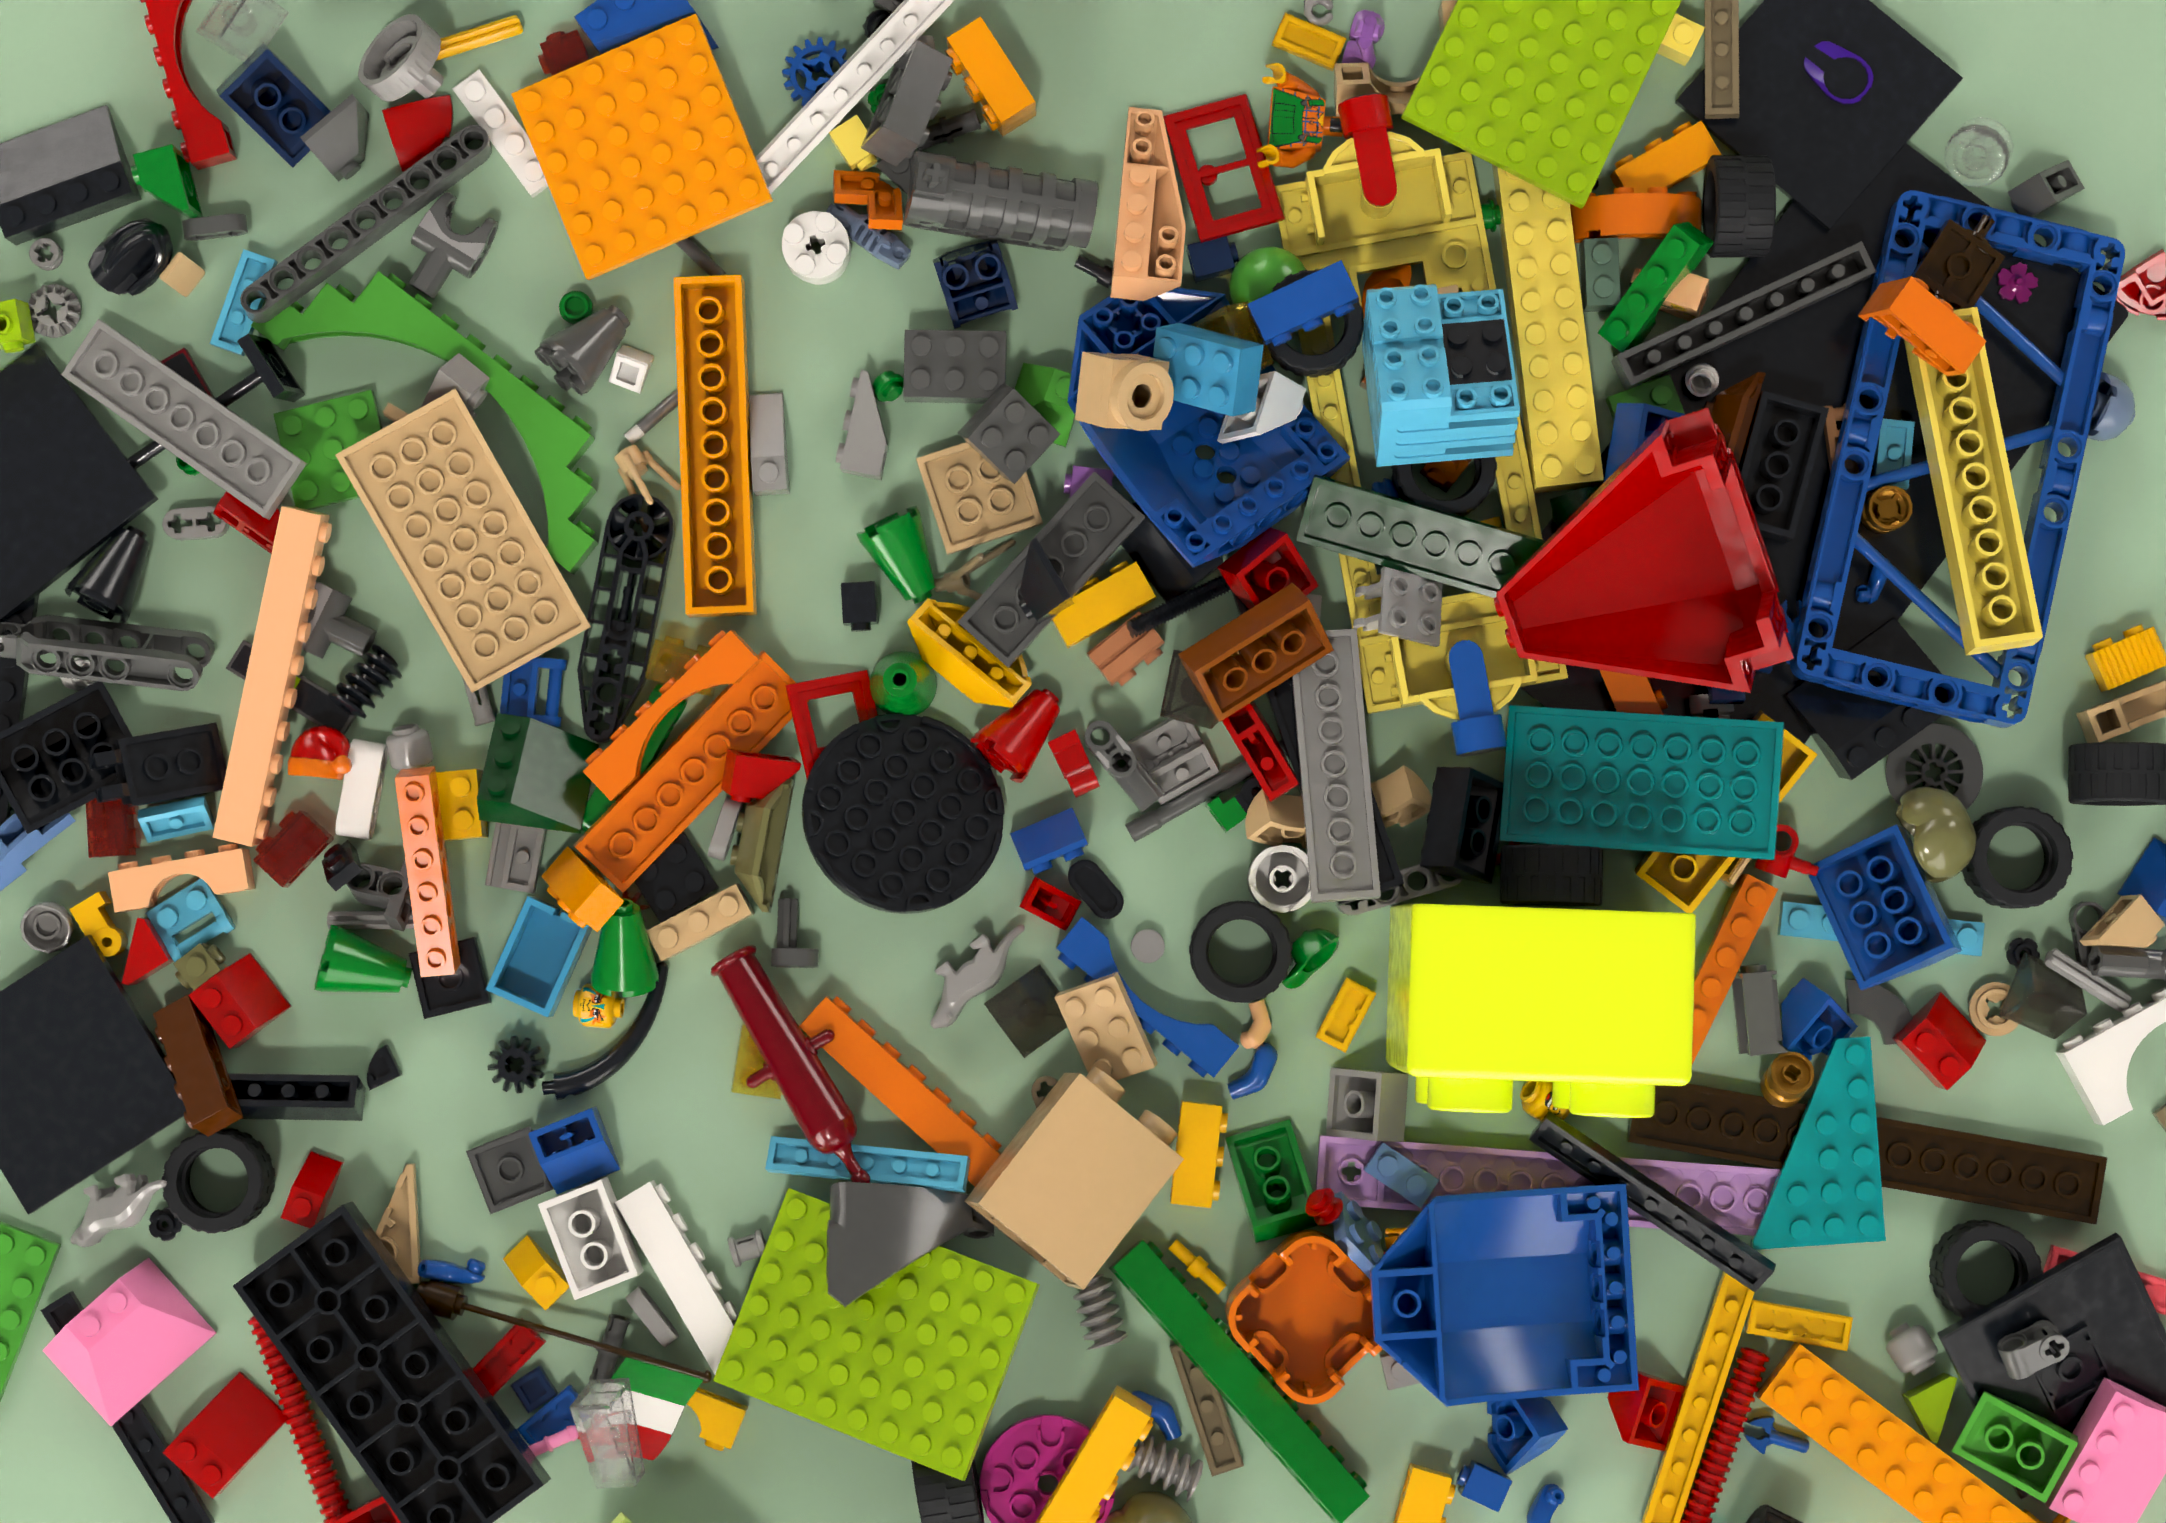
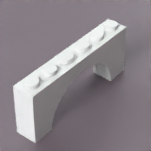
M2166 987L2151 994L2153 1000L2141 1005L2140 1002L2130 1005L2129 1008L2122 1010V1017L2114 1021L2108 1018L2092 1026L2094 1032L2082 1038L2081 1034L2067 1039L2062 1043L2064 1048L2056 1052L2094 1124L2104 1126L2133 1110L2127 1093L2129 1063L2140 1042L2152 1030L2166 1022Z

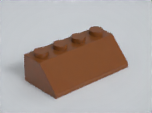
M1291 583L1185 649L1178 656L1196 689L1220 722L1334 651L1310 599L1294 583Z

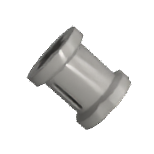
M761 1229L756 1230L755 1234L739 1239L728 1238V1245L735 1267H740L742 1262L762 1256L766 1243Z

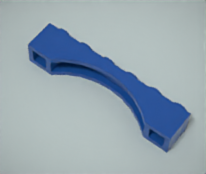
M1083 917L1080 918L1057 946V949L1061 952L1057 958L1072 970L1078 966L1087 973L1084 977L1086 982L1118 972L1134 1010L1139 1016L1138 1019L1142 1028L1151 1035L1155 1030L1166 1038L1162 1044L1176 1056L1181 1051L1192 1060L1188 1066L1204 1078L1208 1073L1214 1078L1238 1049L1239 1045L1213 1024H1195L1176 1020L1157 1012L1145 1004L1128 987L1120 975L1111 954L1108 938Z

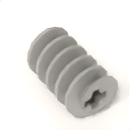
M1104 1274L1095 1275L1084 1290L1081 1289L1079 1293L1073 1296L1074 1300L1084 1301L1085 1303L1076 1310L1077 1313L1088 1315L1085 1320L1080 1322V1326L1091 1327V1331L1084 1335L1083 1338L1084 1340H1093L1095 1342L1094 1345L1086 1350L1113 1345L1127 1337L1126 1331L1115 1330L1123 1324V1319L1112 1317L1120 1310V1307L1117 1304H1109L1117 1296L1115 1291L1105 1290L1113 1284L1112 1278L1102 1277Z
M1149 1435L1143 1442L1140 1441L1134 1452L1136 1454L1126 1472L1129 1473L1135 1466H1138V1478L1141 1479L1147 1472H1150V1484L1153 1485L1158 1479L1162 1478V1490L1166 1491L1174 1484V1496L1178 1497L1186 1490L1188 1491V1502L1201 1478L1203 1461L1198 1459L1190 1466L1191 1455L1188 1453L1178 1460L1179 1450L1176 1447L1166 1454V1442L1161 1441L1154 1448V1436Z

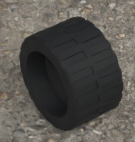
M1712 155L1708 160L1705 170L1702 202L1703 234L1714 242L1707 255L1710 258L1766 257L1773 243L1776 217V182L1772 160L1768 155Z
M1302 270L1299 273L1290 274L1282 282L1277 283L1272 292L1319 270ZM1359 299L1357 303L1353 304L1355 309L1343 315V335L1331 350L1319 355H1305L1295 351L1287 342L1276 347L1271 342L1265 345L1270 352V356L1280 364L1281 368L1301 377L1310 376V378H1316L1321 375L1327 376L1332 374L1333 371L1341 369L1350 358L1352 359L1362 338L1364 314Z
M1495 457L1473 459L1475 463V476L1472 485L1463 495L1452 500H1437L1423 493L1414 480L1412 464L1391 466V478L1400 499L1464 517L1472 510H1475L1490 493L1489 490L1494 485L1496 479L1497 462Z
M2094 742L2071 745L2068 748V801L2073 804L2095 806L2166 805V744Z
M2015 806L1996 809L1994 812L1982 815L1978 821H1974L1973 826L1976 834L1975 851L1972 859L1961 872H1963L1964 881L1967 886L1973 890V893L1978 898H1982L1992 906H2000V908H2029L2042 905L2047 900H2052L2064 888L2073 868L2071 867L2073 851L2071 850L2070 838L2066 835L2064 827L2060 822L2055 821L2053 816L2041 812L2037 808ZM2008 826H2021L2029 829L2040 841L2044 852V865L2039 878L2033 885L2020 890L2001 886L1992 876L1987 862V851L1993 836L1999 830Z
M1504 845L1501 847L1500 902L1502 904L1536 906L1602 905V848L1571 845Z
M1232 901L1214 907L1200 919L1191 936L1189 946L1190 964L1196 978L1211 994L1229 1002L1249 1003L1267 997L1266 995L1274 992L1279 987V984L1285 980L1288 975L1289 966L1292 963L1291 951L1293 947L1287 927L1283 925L1277 914L1255 902ZM1239 919L1252 921L1263 928L1272 944V959L1266 972L1255 981L1245 984L1231 983L1221 978L1213 969L1208 953L1210 940L1216 930L1229 921Z
M233 1128L222 1129L209 1137L201 1132L187 1137L181 1141L178 1147L173 1149L163 1168L162 1180L167 1181V1185L163 1187V1197L169 1206L168 1209L178 1218L179 1222L198 1232L204 1231L215 1234L221 1231H230L250 1223L249 1221L257 1218L262 1213L261 1211L264 1207L268 1205L275 1187V1169L272 1166V1159L262 1143L255 1140L247 1132L243 1133ZM223 1148L232 1151L240 1158L247 1171L248 1189L246 1196L237 1207L227 1212H213L206 1209L196 1200L191 1190L190 1172L192 1165L200 1154L209 1149Z
M1969 1220L1966 1223L1953 1226L1950 1231L1945 1232L1940 1237L1941 1239L1935 1245L1929 1262V1278L1936 1297L1941 1300V1304L1947 1310L1954 1312L1955 1315L1961 1318H1965L1986 1306L1968 1300L1961 1293L1957 1283L1958 1263L1964 1252L1973 1244L1979 1241H1994L2009 1251L2014 1263V1278L2007 1293L2043 1274L2040 1256L2037 1255L2031 1241H2028L2022 1233L2011 1229V1227L1988 1220Z
M975 1458L965 1481L911 1461L921 1523H984Z

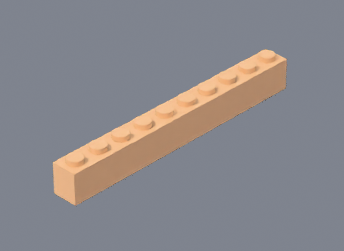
M281 506L212 838L253 847L261 844L262 840H265L270 827V821L266 820L268 808L273 806L277 789L273 787L275 775H278L282 769L284 759L283 755L280 754L282 742L287 740L290 732V722L287 721L289 708L292 709L297 699V689H294L296 675L299 676L304 665V656H301L303 642L306 643L310 636L311 623H308L310 609L313 610L318 599V590L315 589L317 576H321L325 565V557L321 555L324 543H328L332 532V524L328 523L330 517L328 514L294 506Z

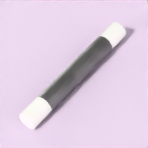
M678 388L624 434L632 445L678 406Z

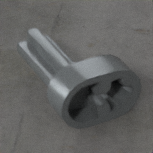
M778 899L777 948H772L771 950L772 967H818V949L797 948L798 899Z

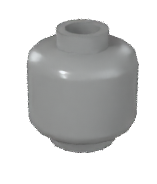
M418 724L395 727L392 729V734L386 739L389 760L393 769L421 768L433 760L429 734L425 729L419 728Z
M1906 1322L1889 1333L1893 1339L1886 1345V1350L1901 1372H1911L1915 1376L1936 1363L1934 1357L1938 1352L1937 1346L1923 1326L1915 1325L1910 1328Z

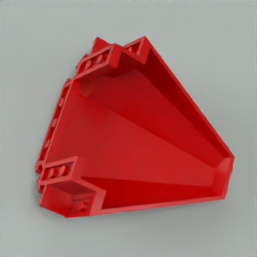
M1708 407L1670 420L1666 419L1497 591V597H1494L1495 608L1499 617H1505L1508 629H1505L1508 644L1511 649L1516 648L1519 658L1751 693L1755 670L1794 659L1786 634L1788 633L1784 610L1777 596V593L1780 592L1766 546L1734 453L1731 448L1726 447L1725 437L1718 424H1714Z

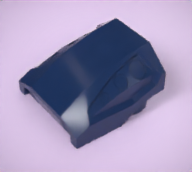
M997 240L977 242L946 252L933 260L954 329L961 327L960 325L988 315L1012 309L1013 311L1018 309Z

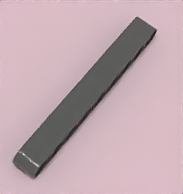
M478 125L464 127L246 287L241 294L240 300L248 318L256 323L270 321L486 162L491 155V144L486 130ZM472 140H481L483 142V145L476 150L467 148V144ZM447 159L456 161V165L451 169L445 170L440 167L441 163ZM419 179L429 181V185L424 189H415L413 187L414 183ZM392 199L403 201L402 205L397 209H388L386 207L387 203ZM365 219L375 220L372 228L361 229L359 227L360 223ZM340 238L348 240V244L344 248H332L335 240ZM312 258L321 260L317 268H305L308 260ZM285 278L294 280L293 285L288 289L282 290L277 288L279 282ZM258 298L266 299V304L263 308L259 310L250 308L254 300Z

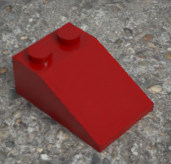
M240 1371L162 1453L213 1499L229 1486L286 1423L285 1420L288 1417L286 1414H282L283 1409Z

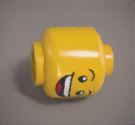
M1527 1081L1524 1084L1520 1098L1522 1100V1108L1527 1114L1540 1122L1549 1111L1562 1120L1569 1115V1109L1553 1107L1552 1082Z

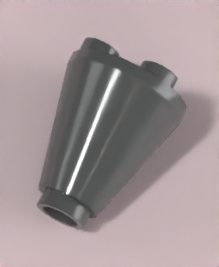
M611 305L608 309L603 308L544 339L535 350V355L546 366L550 365L556 372L554 379L561 388L568 391L572 387L578 394L583 395L588 393L594 386L625 336L626 328L630 325V322L622 311Z

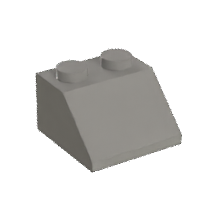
M1331 1068L1326 1135L1371 1141L1404 1142L1408 1074Z

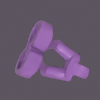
M1361 10L1355 14L1349 34L1350 41L1347 42L1342 63L1368 62L1373 70L1376 61L1373 44L1382 38L1385 29L1384 20L1379 14L1368 10Z

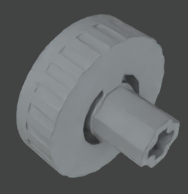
M414 14L405 15L394 20L375 37L364 53L358 71L360 82L386 102L402 98L413 89L426 99L431 97L442 85L444 79L433 68L441 48L439 34L419 16Z

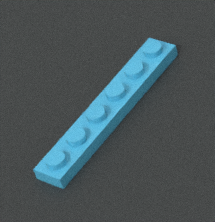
M1781 901L1778 935L1838 941L1822 905ZM1948 919L1962 949L1961 952L1956 954L1982 956L1985 923Z
M771 1136L765 1167L768 1172L851 1181V1175L846 1166L834 1153L822 1154L814 1149L806 1139ZM851 1144L853 1154L860 1167L870 1175V1183L966 1192L971 1160L968 1156Z

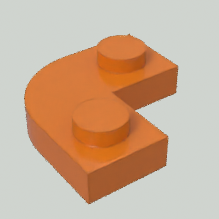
M834 170V203L867 205L868 229L902 230V194L899 188L894 189L889 184L881 181L879 173Z

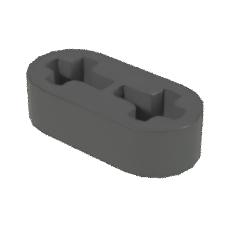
M224 214L182 221L185 240H208L240 236L248 233L246 215Z

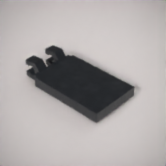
M216 722L117 739L114 741L115 744L110 745L111 751L94 753L92 756H88L90 770L114 766L118 784L100 787L95 790L97 804L122 799V804H128L129 808L218 792L223 789L226 775V765Z

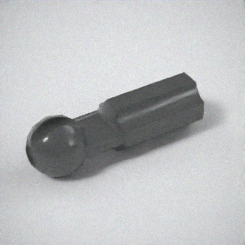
M2092 946V950L2088 955L2087 967L2091 970L2093 976L2162 979L2166 981V949L2153 950Z

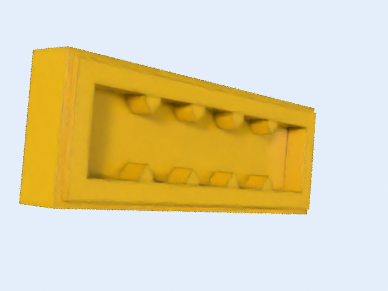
M1752 1299L1745 1332L1847 1351L1853 1317Z

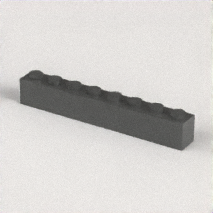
M1861 241L1616 355L1611 362L1624 389L1627 391L1858 284L1876 273L1875 267Z

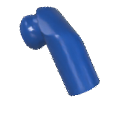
M1874 565L1867 585L1860 584L1856 587V599L1860 603L1867 602L1871 604L1877 601L1887 581V578Z

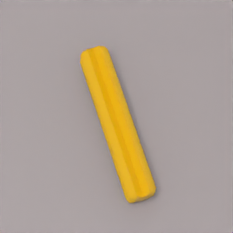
M513 15L440 38L441 48L437 60L519 35L523 32L521 21L517 15Z

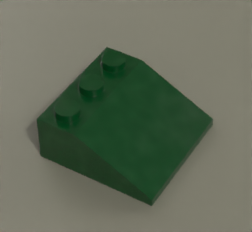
M497 713L477 795L479 820L581 834L592 781L583 773V770L588 766L585 760L599 748V744L530 717Z

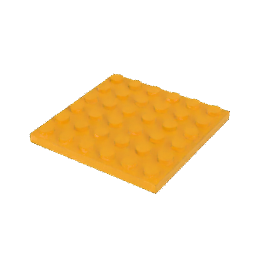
M696 13L511 93L579 263L588 280L773 201Z

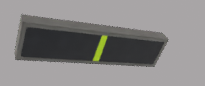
M243 640L226 667L227 670L244 680L246 679L252 644ZM301 674L299 676L296 675L294 689H297V699L292 710L318 726L326 725L333 727L345 735L356 715L351 716L341 710L329 698V691Z

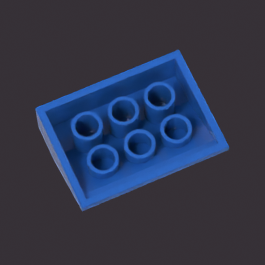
M1896 824L1814 863V865L1819 867L1817 876L1809 875V878L1860 990L1871 988L1925 968L1962 951L1931 882L1926 881L1925 871L1914 854L1913 843L1904 827Z

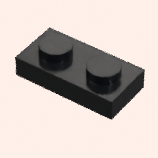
M349 840L342 845L339 843L335 844L324 854L322 865L326 880L335 892L363 871L357 849Z

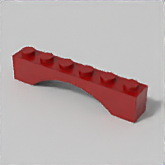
M140 0L141 3L146 2L149 14L144 15L145 23L150 35L155 34L158 46L153 47L156 61L159 67L164 66L167 78L162 79L163 87L168 99L173 98L176 110L171 111L172 119L178 131L182 130L185 142L180 143V147L185 161L191 162L195 168L201 170L236 160L237 157L228 127L208 112L200 103L191 89L184 71L181 54L182 31L192 0Z

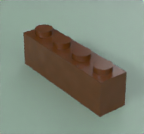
M188 994L153 1013L157 1027L154 1028L155 1034L166 1050L167 1054L164 1056V1060L176 1079L174 1089L184 1103L186 1111H184L183 1115L188 1126L193 1130L197 1129L209 1137L243 1118L212 1026Z

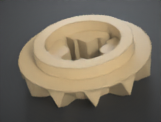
M1986 983L1975 990L1968 1002L1969 1018L1972 1020L1975 1028L1990 1036H2003L2012 1032L2019 1025L2023 1016V1003L2019 994L2011 986L2004 983ZM2005 999L2000 1007V1011L2005 1019L1997 1015L1987 1017L1990 1008L1985 1000L1997 1003Z

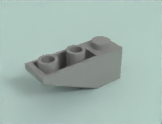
M861 370L860 377H854L852 381L850 397L855 398L852 411L846 410L843 430H847L848 433L845 444L839 443L836 463H841L840 470L843 473L881 480L888 445L868 371Z

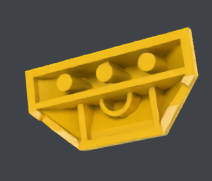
M928 598L907 621L922 660L974 703L1012 708L1032 685L1022 654L1009 668L1006 667L958 623L970 609L968 606L949 602H936V600Z

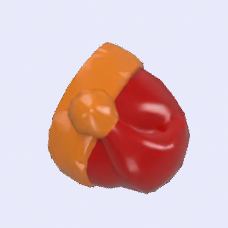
M326 725L313 726L304 730L292 746L288 759V775L342 780L344 774L350 772L352 768L351 760L348 758L351 747L348 738L336 728Z

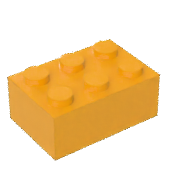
M981 16L946 38L948 49L945 50V53L953 59L950 67L956 76L960 73L964 76L963 81L966 84L964 88L974 104L978 101L982 104L983 107L981 108L984 112L982 116L992 132L998 129L1003 137L1036 116V101Z

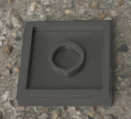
M531 1126L466 1151L490 1214L554 1189L540 1166L528 1133L533 1131Z

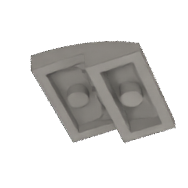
M1185 710L1126 742L1139 762L1165 792L1158 799L1160 805L1219 773L1216 764Z

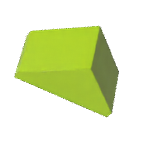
M1944 1372L1901 1394L1923 1437L1937 1444L1958 1379Z

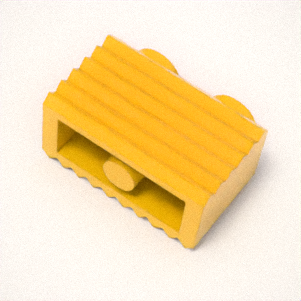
M2142 624L2123 631L2122 633L2125 638L2113 643L2111 637L2092 645L2094 651L2086 654L2085 659L2088 661L2093 677L2096 679L2101 692L2113 689L2166 666V653L2154 626L2143 629Z

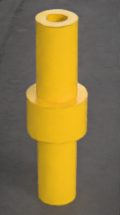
M1178 1239L1168 1248L1188 1267L1186 1269L1187 1272L1195 1279L1199 1277L1217 1295L1227 1286L1207 1267L1209 1263L1200 1255L1196 1257Z

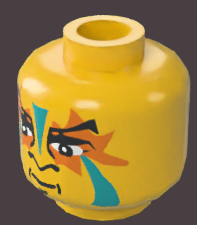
M586 983L581 990L575 992L573 1015L578 1017L579 1022L585 1027L611 1028L615 1024L617 1017H623L625 1000L623 997H619L617 991H611L612 997L595 991L591 983Z

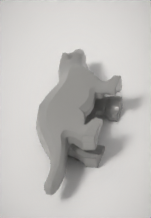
M1019 925L1011 930L994 950L991 947L990 938L982 934L969 944L973 949H978L973 960L965 962L957 971L953 969L949 961H946L934 970L937 975L944 977V987L940 1005L930 1023L932 1028H944L952 1025L971 998L993 988L999 982L1005 969L1009 947L1013 940L1025 930L1024 925Z
M123 1174L114 1178L115 1184L121 1186L117 1190L115 1186L98 1190V1185L83 1189L84 1194L90 1197V1201L82 1224L71 1236V1243L81 1247L93 1246L101 1242V1238L112 1230L135 1226L144 1216L152 1196L156 1191L165 1187L167 1181L157 1180L149 1183L147 1175H137L138 1177L136 1178L135 1174Z

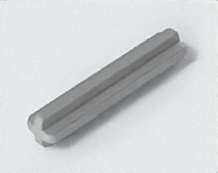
M330 911L327 915V926L329 929L331 924L344 929H391L384 917L385 911ZM412 911L405 929H414Z
M2053 949L2045 955V966L2119 1012L2129 1008L2132 998L2128 993L2101 976H2093L2090 969L2060 950Z

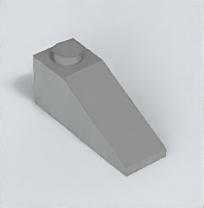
M783 393L749 395L753 492L756 496L790 494Z

